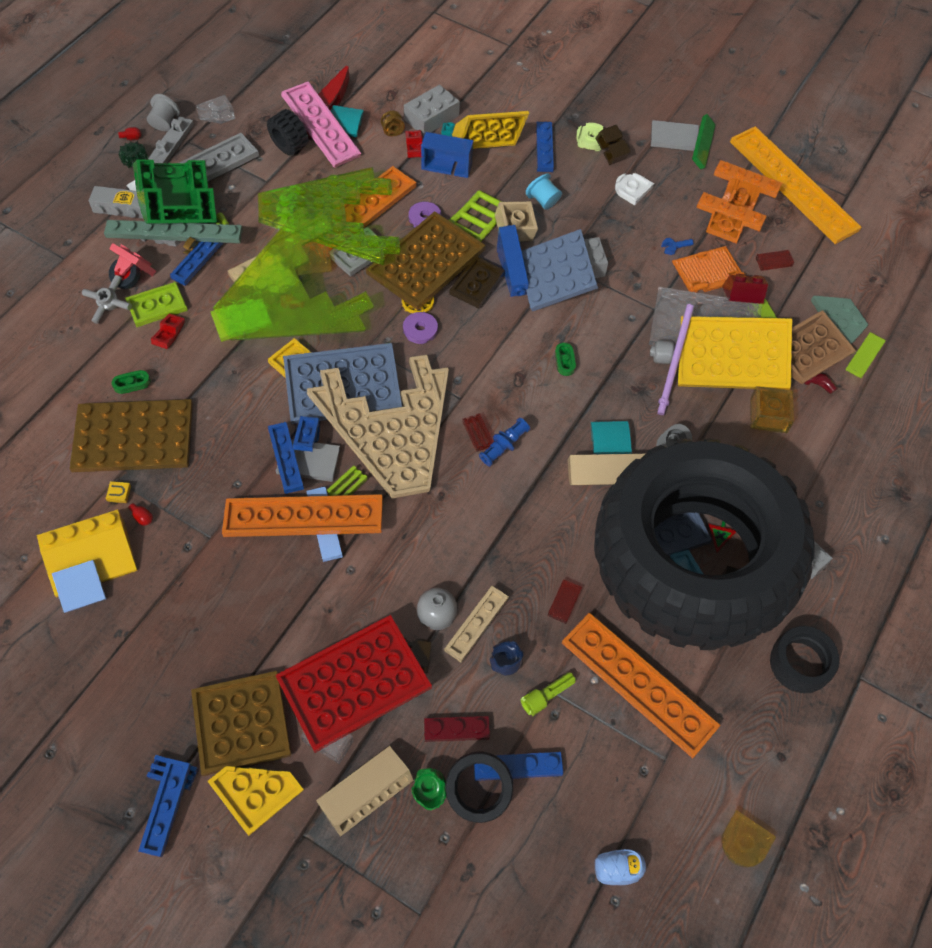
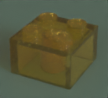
M756 386L750 398V429L788 433L794 422L793 390Z

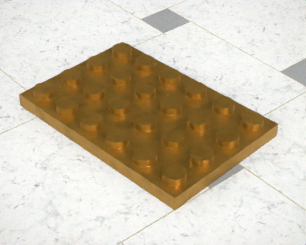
M434 211L366 269V274L416 310H419L485 251L486 245Z
M192 400L78 404L70 471L73 473L189 467Z

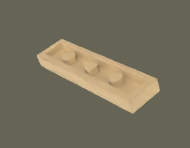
M491 586L445 647L444 651L462 663L505 605L509 596Z

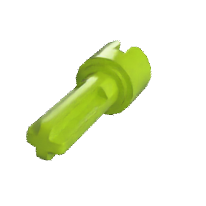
M568 672L542 690H532L520 699L522 707L528 715H536L547 707L549 700L573 685L576 680L575 676Z

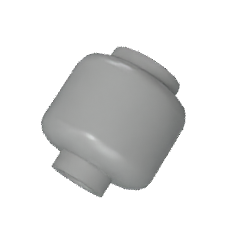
M656 341L655 346H651L650 356L653 357V361L658 364H671L675 350L674 343L671 341Z

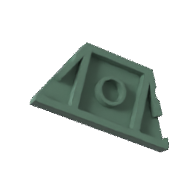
M825 296L812 297L811 302L817 311L823 310L850 344L855 342L859 335L868 327V323L851 299Z

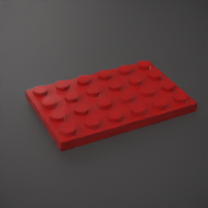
M391 615L275 675L314 753L432 689L431 683Z

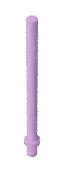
M691 304L686 306L663 394L658 401L660 405L657 414L659 415L665 414L666 407L670 403V392L694 308Z

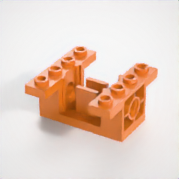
M720 160L715 169L714 176L729 181L724 196L721 199L703 192L696 208L712 213L706 230L707 233L737 244L745 226L760 232L767 216L753 211L761 193L776 198L782 182Z

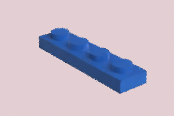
M536 122L537 172H553L552 122Z
M199 242L170 274L171 279L186 286L223 243Z
M283 422L268 426L284 493L288 494L304 490L287 423Z
M561 752L496 755L507 765L512 779L563 776ZM474 764L475 781L500 779L499 774L492 767L485 764Z
M168 758L138 852L163 857L192 764Z

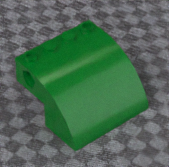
M136 160L133 163L137 198L146 224L217 223L213 188H208L205 160H188L186 163H154V160Z

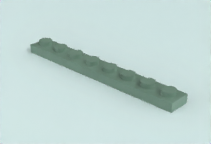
M107 220L104 235L106 238L187 241L191 237L196 239V242L240 243L243 229L241 225L197 223L146 224L145 221Z

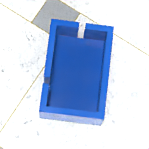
M425 132L421 144V170L451 175L456 161L457 165L454 176L468 178L472 167L473 140Z

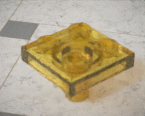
M328 236L293 239L297 275L332 271Z

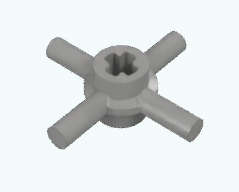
M115 275L108 289L101 288L97 292L88 289L82 290L83 296L96 299V303L99 306L91 320L92 322L98 324L105 310L111 311L116 307L126 310L131 309L132 304L119 300L115 293L122 280L120 276Z

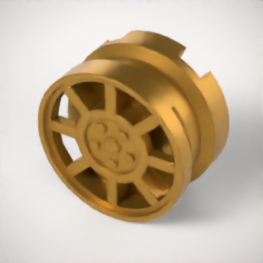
M388 111L382 115L380 122L387 136H398L404 131L405 124L398 111Z

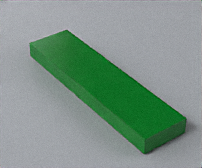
M708 114L702 117L692 160L700 170L706 167L715 129V123Z

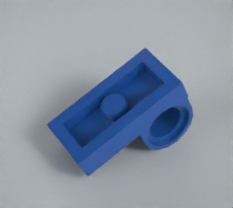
M300 416L293 443L294 450L313 452L314 444L318 443L320 435L319 418Z

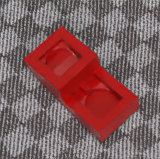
M421 130L405 131L408 158L422 157Z
M169 313L160 322V329L151 338V344L168 349L180 333L185 323V318Z

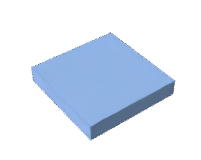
M94 560L52 573L64 613L106 599Z

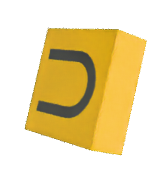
M110 481L106 495L107 502L127 503L131 489L130 483Z

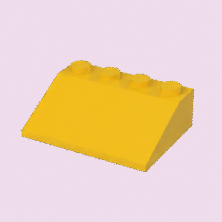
M529 111L467 115L455 124L452 136L473 140V149L513 146L518 141Z
M118 509L37 535L40 552L56 598L59 595L52 573L91 560L95 561L101 583L137 571L125 522Z

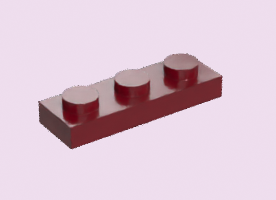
M489 716L424 718L425 742L490 740Z

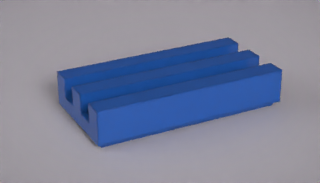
M155 755V761L151 764V770L148 772L147 777L161 782L162 776L155 773L156 770L164 772L165 767L160 766L159 763L166 764L168 758ZM191 766L190 772L192 773L188 775L185 790L190 791L198 772V768Z

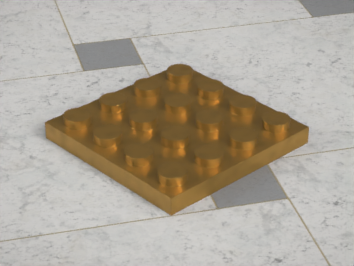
M277 671L191 689L200 768L203 777L217 774L226 766L243 768L291 756L281 689L275 676L278 674Z

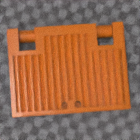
M726 246L672 260L673 265L692 296L696 295L699 290L707 292L722 288L723 283L730 275H745Z

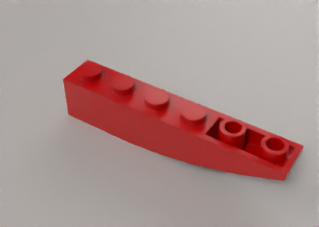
M348 66L339 71L318 94L330 111L333 105L339 106L346 92L350 79ZM307 131L308 139L310 140L312 137Z

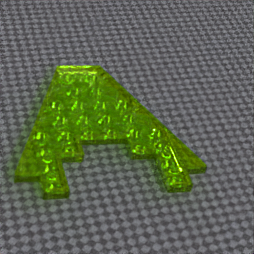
M373 167L339 175H330L326 178L258 193L259 223L380 265H384V253H400L399 237L365 235L363 223L346 222L344 204L360 205V193L391 195L392 193L391 179L374 178Z
M299 207L213 307L230 341L366 331L360 315L374 308L366 291L334 307L326 291L310 299L295 272V269L310 262L302 246L333 231L325 214L308 221L302 208Z

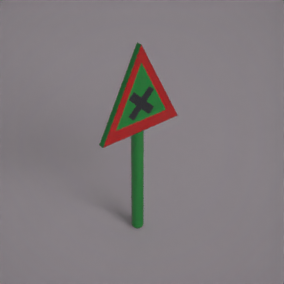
M722 521L721 527L708 524L716 554L736 533L735 530L725 528L726 523Z

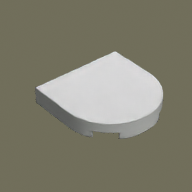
M633 173V175L622 174L616 180L615 190L620 197L636 205L653 188L654 183L636 173Z

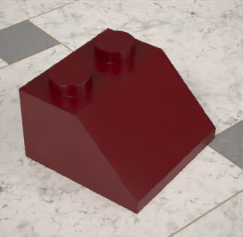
M744 274L730 275L723 283L722 288L729 301L763 304L768 283L760 275L750 277Z

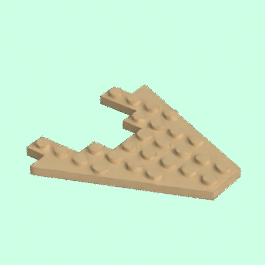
M427 355L409 358V364L417 388L401 391L400 395L404 407L370 412L365 396L347 399L339 368L320 370L323 386L307 389L309 398L391 498L430 491L449 369L432 370Z

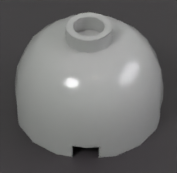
M431 588L420 596L417 604V616L420 622L430 627V629L443 630L449 627L457 616V602L453 594L448 590Z

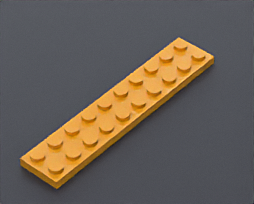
M756 126L731 138L730 143L764 176L782 182L780 191L834 244L860 231L861 226Z

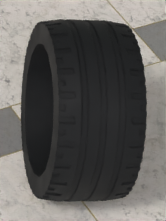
M797 626L786 631L774 644L770 655V665L776 679L789 690L803 694L812 693L825 687L834 678L840 664L838 650L833 640L823 631L809 626ZM792 643H800L811 647L818 654L822 662V673L817 677H808L798 673L790 665L786 657L787 646Z
M483 751L471 752L460 757L449 770L445 784L446 796L451 808L463 819L475 823L489 822L502 815L512 800L514 790L512 775L507 765L496 755ZM473 764H485L492 767L499 774L502 782V792L499 799L493 806L486 809H473L467 806L461 800L457 791L460 774Z

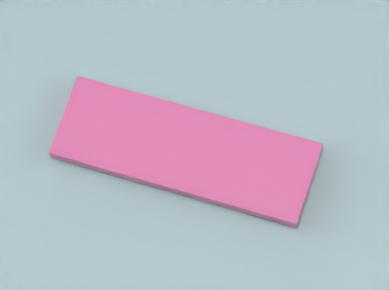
M309 81L282 91L281 96L301 120L305 129L334 168L361 156L359 149Z

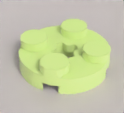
M586 123V126L583 127L581 125L576 135L578 146L580 148L600 151L601 148L595 138L603 130V126L598 123Z

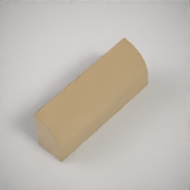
M645 454L570 455L568 458L570 485H613L616 483L617 477L636 458L641 459Z
M388 746L316 801L341 837L414 780L407 766L394 750Z

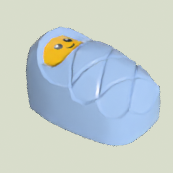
M614 850L601 853L595 858L596 878L603 884H633L638 882L646 871L644 857L635 850Z

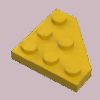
M226 766L208 780V783L248 836L304 791L291 772Z

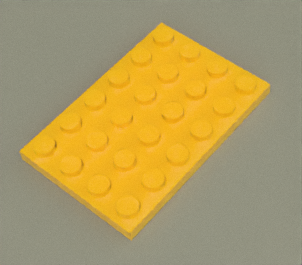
M691 317L679 359L678 386L790 390L792 319Z

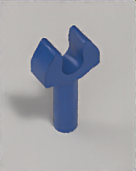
M666 238L662 241L661 247L669 246L665 248L664 253L674 255L677 248L692 246L693 240L687 239L674 242L671 238Z

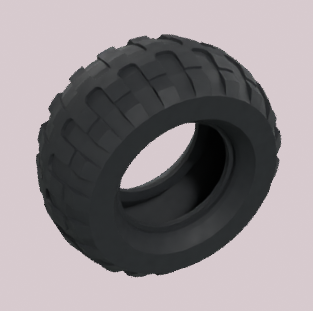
M705 438L704 441L693 442L691 439H680L674 441L673 445L669 447L656 446L648 450L647 454L641 459L636 458L617 477L616 483L608 489L602 500L597 517L594 541L595 557L599 563L601 578L609 594L614 596L618 608L628 619L633 618L639 623L641 630L653 637L657 634L669 639V644L684 648L686 645L699 646L700 650H716L726 645L730 647L739 646L755 639L762 633L771 631L795 608L812 574V561L815 556L813 527H811L810 512L805 500L797 497L796 485L788 476H782L776 470V465L765 457L759 458L750 453V449L744 446L723 444L717 439ZM682 513H702L716 517L730 525L742 538L748 551L749 563L735 572L723 575H704L692 572L678 565L667 556L657 541L654 529L667 518Z

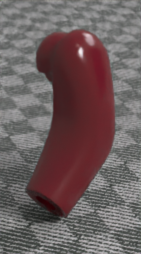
M822 373L804 383L805 385H810V383L817 384L830 394L838 389L833 381Z

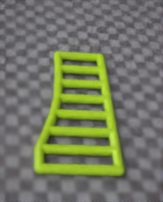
M478 190L449 221L482 242L497 223L495 212L476 202L481 198L498 207L499 202L502 201ZM472 208L492 218V220L487 224L466 212ZM463 218L483 230L478 234L460 225L457 221Z

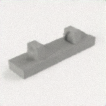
M180 116L177 119H173L170 129L161 141H157L156 148L148 159L154 160V163H168L194 126L193 120Z

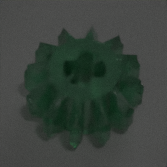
M132 141L128 144L125 143L124 146H120L118 151L121 163L128 168L132 167L136 160H146L148 158L143 144H139L138 141L135 143Z

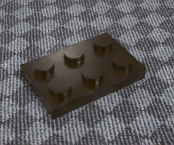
M477 257L467 266L450 288L449 295L479 309L505 275V270Z

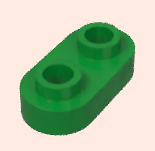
M568 343L558 344L555 349L557 370L563 376H570L575 372L576 368L573 347Z
M138 370L115 376L111 384L116 393L124 394L147 388L151 380L146 371Z

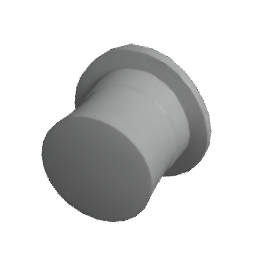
M155 94L150 101L152 110L147 116V122L157 130L168 131L172 119L179 116L180 109L169 97L163 94Z

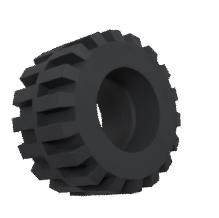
M284 109L267 120L269 135L274 144L284 154L293 155L307 145V131L298 116L289 109Z

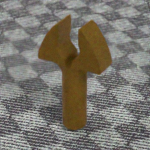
M189 237L183 246L187 250L183 253L188 255L199 242Z

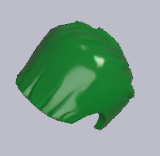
M433 768L418 770L414 779L415 783L411 788L413 798L427 810L439 808L446 799V780L443 774Z

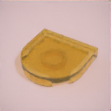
M736 810L723 831L721 843L726 857L732 863L748 868L758 865L765 859L776 836Z

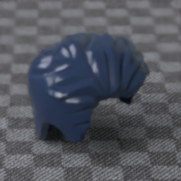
M504 641L493 647L492 657L490 658L492 670L507 676L516 673L520 669L523 661V651L515 641Z

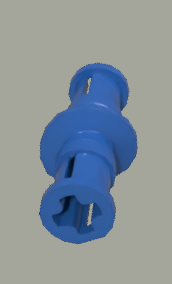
M518 418L517 422L511 428H508L505 433L499 431V434L493 436L494 442L486 451L479 453V457L484 464L490 467L493 464L492 462L498 456H501L507 448L511 451L514 450L512 444L522 434L530 431V426L524 419Z

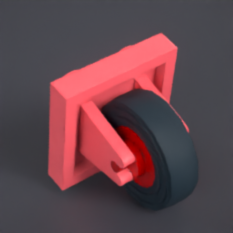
M112 243L109 249L119 255V259L111 264L109 278L111 282L115 275L122 278L118 288L130 289L135 286L140 279L141 271L153 277L156 270L151 267L152 264L137 253L130 251L124 245L117 246Z

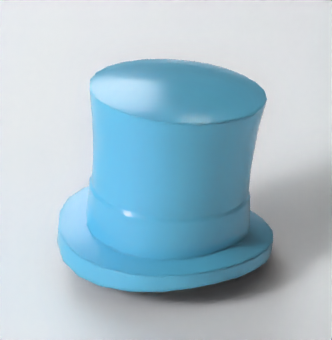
M549 173L536 178L526 189L527 197L530 199L535 198L544 210L553 207L562 196V191L550 181L551 175Z

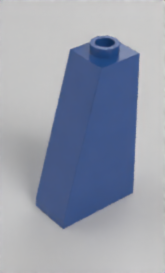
M516 225L499 227L497 253L502 269L505 270L504 276L510 297L526 295L529 283Z

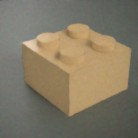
M531 201L499 202L495 212L497 227L516 225L519 241H533L538 227Z

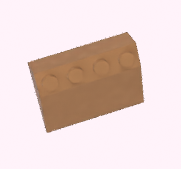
M823 310L792 327L791 377L801 384L856 352Z

